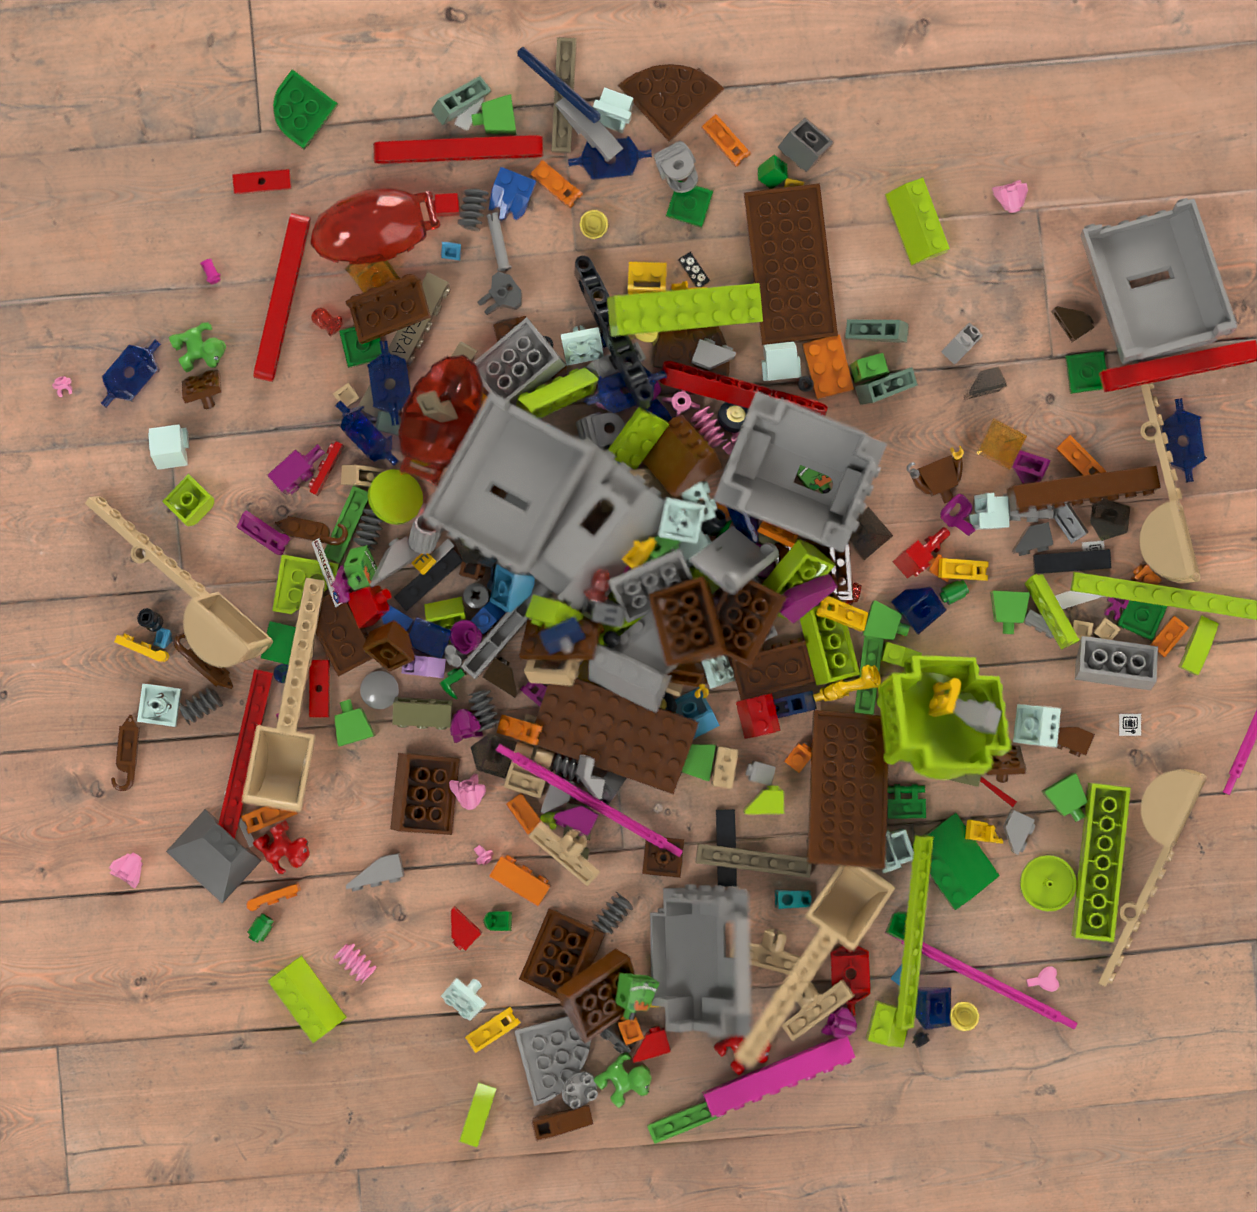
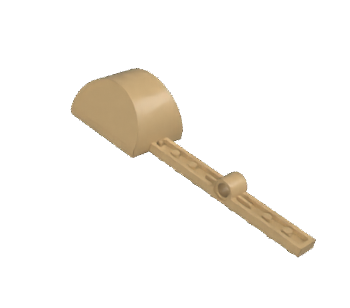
M1154 383L1141 385L1150 420L1142 425L1141 435L1147 442L1156 443L1170 502L1158 506L1146 518L1140 533L1141 552L1146 563L1163 578L1177 583L1197 582L1201 577L1185 513L1179 500L1183 499L1180 487L1176 488L1175 481L1178 480L1175 469L1172 470L1170 462H1173L1171 451H1167L1165 445L1169 443L1166 432L1162 433L1161 426L1164 425L1161 414L1157 413L1156 407H1159L1157 396H1153L1152 389L1155 388ZM1149 428H1156L1154 436H1147Z
M95 496L87 499L85 504L133 545L131 550L133 561L139 564L151 561L192 597L184 613V632L190 647L203 661L217 667H229L260 656L272 645L273 640L219 592L209 594L201 583L191 578L189 572L178 567L174 559L167 557L160 547L153 545L145 534L137 531L135 525L130 521H126L118 510L111 508L103 497ZM143 549L145 550V553H146L145 557L143 556V553H142Z
M311 578L305 579L277 728L257 725L243 803L301 812L315 735L297 732L308 670L313 657V645L325 581Z
M1178 769L1164 773L1150 783L1143 795L1141 815L1145 828L1164 847L1137 903L1127 902L1120 909V916L1127 924L1099 981V984L1105 987L1108 983H1113L1116 977L1114 970L1116 966H1121L1125 958L1122 953L1125 948L1129 949L1133 941L1130 938L1133 931L1137 932L1141 921H1139L1141 913L1146 914L1150 905L1147 901L1150 896L1154 897L1158 889L1155 884L1158 879L1162 880L1166 869L1163 867L1166 861L1170 863L1175 853L1172 849L1176 845L1207 780V776L1203 773L1189 769ZM1127 907L1135 909V917L1126 915Z
M837 867L805 915L807 920L820 928L784 983L773 995L772 1001L734 1057L749 1068L753 1067L835 942L837 941L848 950L853 951L894 891L895 887L869 868Z

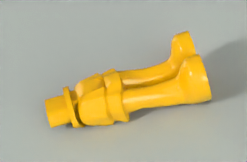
M868 664L862 667V677L848 682L842 679L837 683L830 684L826 688H821L819 693L813 695L815 701H833L844 698V696H850L849 693L852 691L877 688L881 684V677L877 667Z

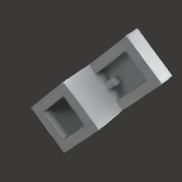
M580 755L577 775L592 796L602 799L605 780L591 775L594 759L586 755Z

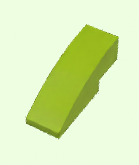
M1202 615L1200 616L1184 649L1186 651L1178 666L1179 668L1194 675L1200 674L1219 623Z
M478 1082L459 1142L478 1148L497 1088Z

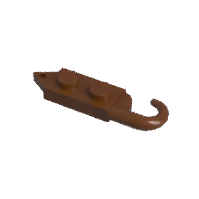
M292 516L275 522L283 531V534L308 541H315L319 538L321 543L340 545L348 537L347 528L340 523L337 526L342 529V535L339 538L329 537V528L324 523Z
M184 633L174 637L173 644L175 649L214 686H222L228 689L233 688L229 677L230 672L227 669L208 664L196 655L192 648L187 650L180 643V639L186 638Z
M132 714L128 716L122 726H119L116 766L120 771L127 773V781L125 785L120 786L116 783L114 777L111 778L112 786L118 791L129 790L133 786L140 727H137Z

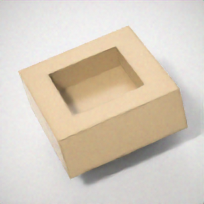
M349 383L333 393L344 410L360 400Z
M1103 618L1093 634L1100 639L1113 640L1120 631V628L1107 618Z
M1073 620L1072 627L1079 640L1081 636L1091 637L1093 623Z

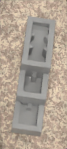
M564 97L555 104L578 134H582L592 148L596 147L606 161H609L623 149L600 121L593 123Z

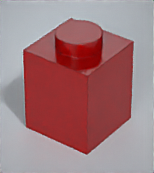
M458 193L435 194V200H432V212H436L437 217L459 216Z

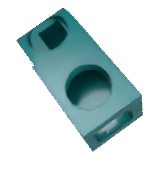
M775 890V908L777 909L812 906L810 890Z

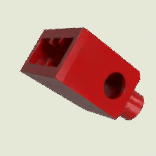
M379 585L349 593L350 600H348L358 628L373 626L390 609L387 600L391 598V592L386 588L382 590Z

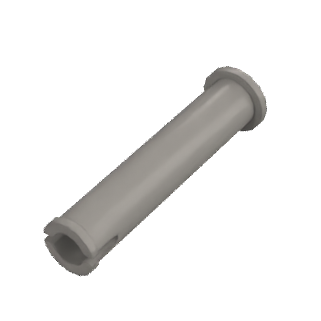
M494 212L492 215L487 214L486 216L497 259V271L502 272L512 269V266L509 265L499 214Z

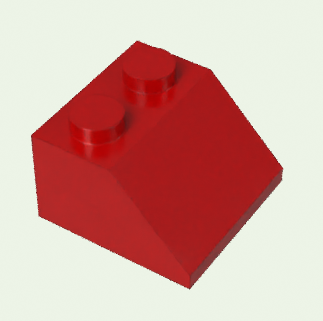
M772 693L736 702L744 739L781 731Z

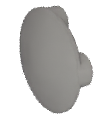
M375 671L364 678L361 683L360 693L363 701L368 706L374 709H385L393 704L395 697H398L399 687L394 676L384 671Z
M579 1072L568 1078L562 1088L564 1102L572 1109H577L589 1101L595 1100L598 1095L596 1091L597 1084L594 1082L595 1077L588 1072Z

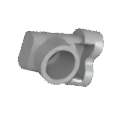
M448 645L445 648L446 655L444 656L449 665L459 667L462 661L468 658L466 654L460 653L452 645Z

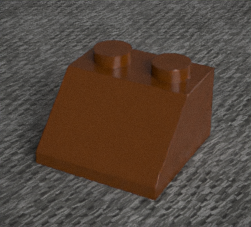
M395 620L370 631L362 647L367 654L388 672L415 660L409 634Z

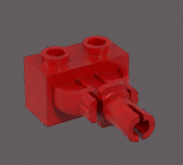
M942 527L933 536H928L924 540L926 542L924 545L917 540L892 562L907 579L912 575L918 576L931 565L929 563L933 558L931 552L937 553L941 549L940 545L951 535L950 531Z

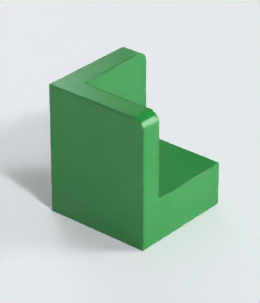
M775 155L758 166V180L770 189H773L788 178L787 164Z

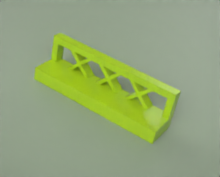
M1032 575L1024 584L1060 649L1063 650L1080 641L1044 575Z

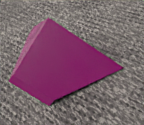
M1019 451L1012 468L1022 484L1041 482L1051 460Z

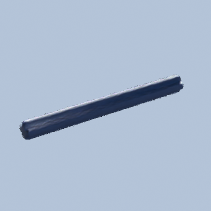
M521 47L517 51V56L590 121L597 123L601 119V114L525 47Z

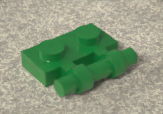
M911 783V785L900 786V784H894V786H888V793H894V799H887V819L926 818V799H918V793H925V785ZM901 793H911V799H901Z

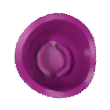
M459 621L451 628V643L460 653L468 654L474 651L482 642L481 630L472 621Z

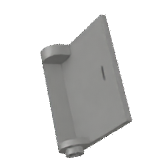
M732 526L693 556L690 562L727 592L735 593L776 560L779 553L776 546L771 543H765L760 548Z

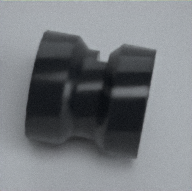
M145 608L138 613V624L147 630L156 632L163 626V617L153 610Z

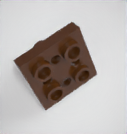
M208 370L202 375L189 376L182 381V398L185 404L201 399L203 408L211 409L215 406L212 395L222 392L219 370Z
M1011 745L1010 750L1003 756H991L992 766L986 772V775H997L996 780L1000 783H1005L1008 781V775L1025 774L1026 767L1021 747Z
M665 837L669 843L683 850L684 839ZM645 839L642 874L680 878L683 852L678 857L666 849H660Z

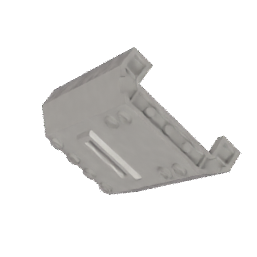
M1181 199L1176 202L1171 211L1161 210L1153 216L1143 215L1134 221L1129 222V220H1125L1113 227L1111 225L1102 227V224H1090L1082 230L1080 237L1122 364H1127L1129 361H1132L1133 364L1146 362L1211 344L1217 341V337L1222 335L1228 336L1237 329V324L1195 199ZM1164 271L1169 273L1170 278L1131 289L1129 281Z
M491 392L422 517L427 519L426 523L434 528L440 526L448 530V536L456 540L458 537L464 539L463 544L472 549L475 546L482 549L480 553L486 557L491 558L493 555L498 558L497 563L507 568L508 565H511L510 570L519 575L522 572L528 574L596 450L581 440L574 439L513 406L507 400ZM496 485L529 503L527 509L523 511L490 492L492 486Z

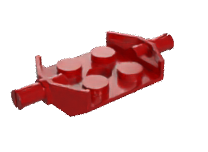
M840 945L830 951L831 983L833 987L841 980H844L854 994V997L848 1000L846 1004L850 1012L852 1008V1015L855 1016L856 1002L871 994L869 951L858 945L853 951ZM849 968L856 970V976L852 979L847 978L845 975Z

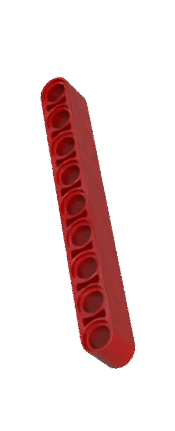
M540 135L380 141L373 143L374 163L397 164L543 157V137Z
M294 213L290 214L253 377L269 382L274 381L311 217Z
M1250 340L1111 368L1100 372L1099 376L1104 392H1111L1249 364L1257 361L1256 340Z
M665 361L663 363L659 382L663 385L745 408H750L756 392H759L777 400L782 399L824 417L828 410L824 403L674 361Z

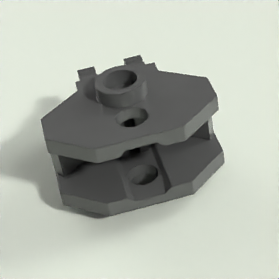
M497 272L492 276V287L489 293L477 302L481 306L491 298L494 299L496 303L484 311L486 315L503 307L516 310L522 306V292L510 275ZM508 287L513 288L511 291L507 290Z

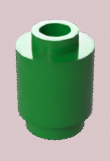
M956 580L942 587L939 596L943 603L947 602L948 605H951L965 598L969 594V589L964 580Z
M261 913L248 929L247 933L250 934L248 938L256 943L259 941L264 942L273 928L274 920Z

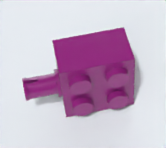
M318 444L306 455H302L295 449L267 476L282 493L293 495L300 489L299 485L303 481L308 482L314 476L313 472L315 469L313 463L325 452Z

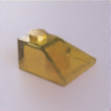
M382 252L360 256L344 268L363 293H366L371 288L384 286L388 281L400 279Z
M993 418L976 453L1010 470L1027 435Z

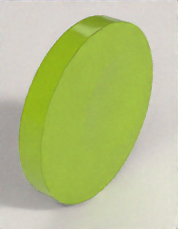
M391 469L380 473L371 482L368 489V501L372 511L379 519L389 524L401 525L411 521L418 515L423 505V493L414 477L404 471Z
M1042 855L1032 859L1026 864L1020 876V890L1024 899L1031 906L1042 911H1056L1065 907L1072 900L1076 891L1077 882L1073 869L1066 861L1056 856Z

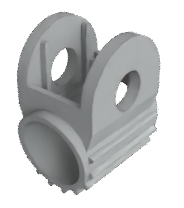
M678 141L654 154L653 157L662 180L665 179L673 191L685 193L696 186L698 182V175L694 166L696 160L685 143ZM688 177L687 181L683 183L677 181Z
M597 412L576 422L580 440L583 442L587 437L603 451L609 449L625 427L622 418L614 413L600 414V412ZM608 425L615 428V431L611 434L604 431V428Z
M423 503L418 516L413 521L408 545L411 546V549L415 550L414 552L426 555V553L434 551L444 528L437 526L433 532L421 528L425 520L422 516L428 507V504Z

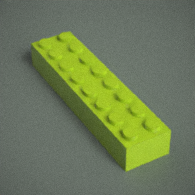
M759 283L607 297L611 336L763 322Z
M1088 783L1071 936L1075 938L1114 942L1131 790L1129 787Z

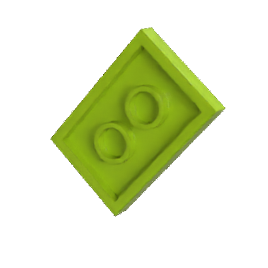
M638 407L608 450L616 456L614 460L620 463L623 462L636 470L669 424L658 416Z

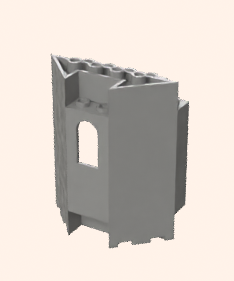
M756 392L743 425H741L727 465L724 468L713 501L844 553L851 533L855 532L858 527L859 521H856L859 513L863 514L866 503H864L866 495L870 496L872 492V480L877 478L881 467H878L887 444L867 436L864 432L782 399L777 400ZM800 465L829 476L833 482L831 491L821 494L793 483Z
M587 437L583 442L592 446L596 451L529 570L530 574L558 595L559 600H564L569 606L580 612L583 609L585 596L607 597L611 593L612 588L608 581L624 574L627 564L622 558L634 546V541H649V538L654 539L658 535L665 500L660 497L661 493L653 486L651 488L647 487L644 484L646 480L638 474L636 476L631 474L629 466L623 462L619 464L614 460L616 456L609 450L604 452ZM600 499H609L614 504V513L593 537L579 524Z
M695 884L685 885V888H663V908H658V912L650 913L651 977L659 981L652 1000V1006L665 1007L666 1031L709 1032V1036L715 1037L748 1036L751 1032L749 893L746 889L739 890V887H727V890H725V886L710 887V885H700L696 888ZM727 921L733 922L734 958L726 957L725 925Z

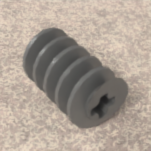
M467 189L464 191L467 197L462 199L465 203L461 205L463 212L459 213L462 219H459L457 223L465 229L480 231L476 225L482 224L478 217H484V215L479 210H485L481 203L487 202L482 196L489 193L480 189Z
M371 508L364 509L363 512L367 516H361V520L365 523H359L358 526L362 531H356L360 538H354L353 541L360 546L368 545L369 549L375 550L371 546L378 544L374 537H380L376 530H382L383 528L379 523L385 522L379 519Z
M473 583L468 585L464 591V600L470 607L482 608L489 602L490 593L481 584ZM474 592H481L479 600L472 599L474 598Z
M206 687V694L200 691L199 699L193 695L192 703L186 699L187 706L179 704L181 714L189 725L190 721L193 723L197 722V717L202 719L204 717L203 712L209 715L210 709L213 711L217 710L216 704L220 707L223 706L222 700L214 689L211 691Z
M486 689L469 694L473 696L468 700L469 703H475L471 710H477L474 716L479 718V724L482 725L478 732L496 727V724L500 722L499 719H493L498 714L491 711L496 707L495 704H489L493 697L486 696L491 690Z
M558 753L551 772L555 770L557 776L562 772L563 779L569 775L570 781H573L576 777L577 784L581 782L577 775L578 764L576 759L572 758L569 761L568 756L562 758V754Z
M616 892L618 898L611 897L614 902L613 904L606 903L609 909H601L604 915H596L599 921H591L604 933L613 934L614 931L611 927L618 928L616 921L623 922L621 915L627 916L628 912L626 909H633L631 903L618 892Z

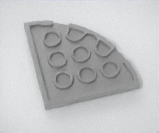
M568 1016L514 1031L534 1106H537L560 1094L568 1078L582 1070L589 1053L591 1040L587 1043L582 1042Z

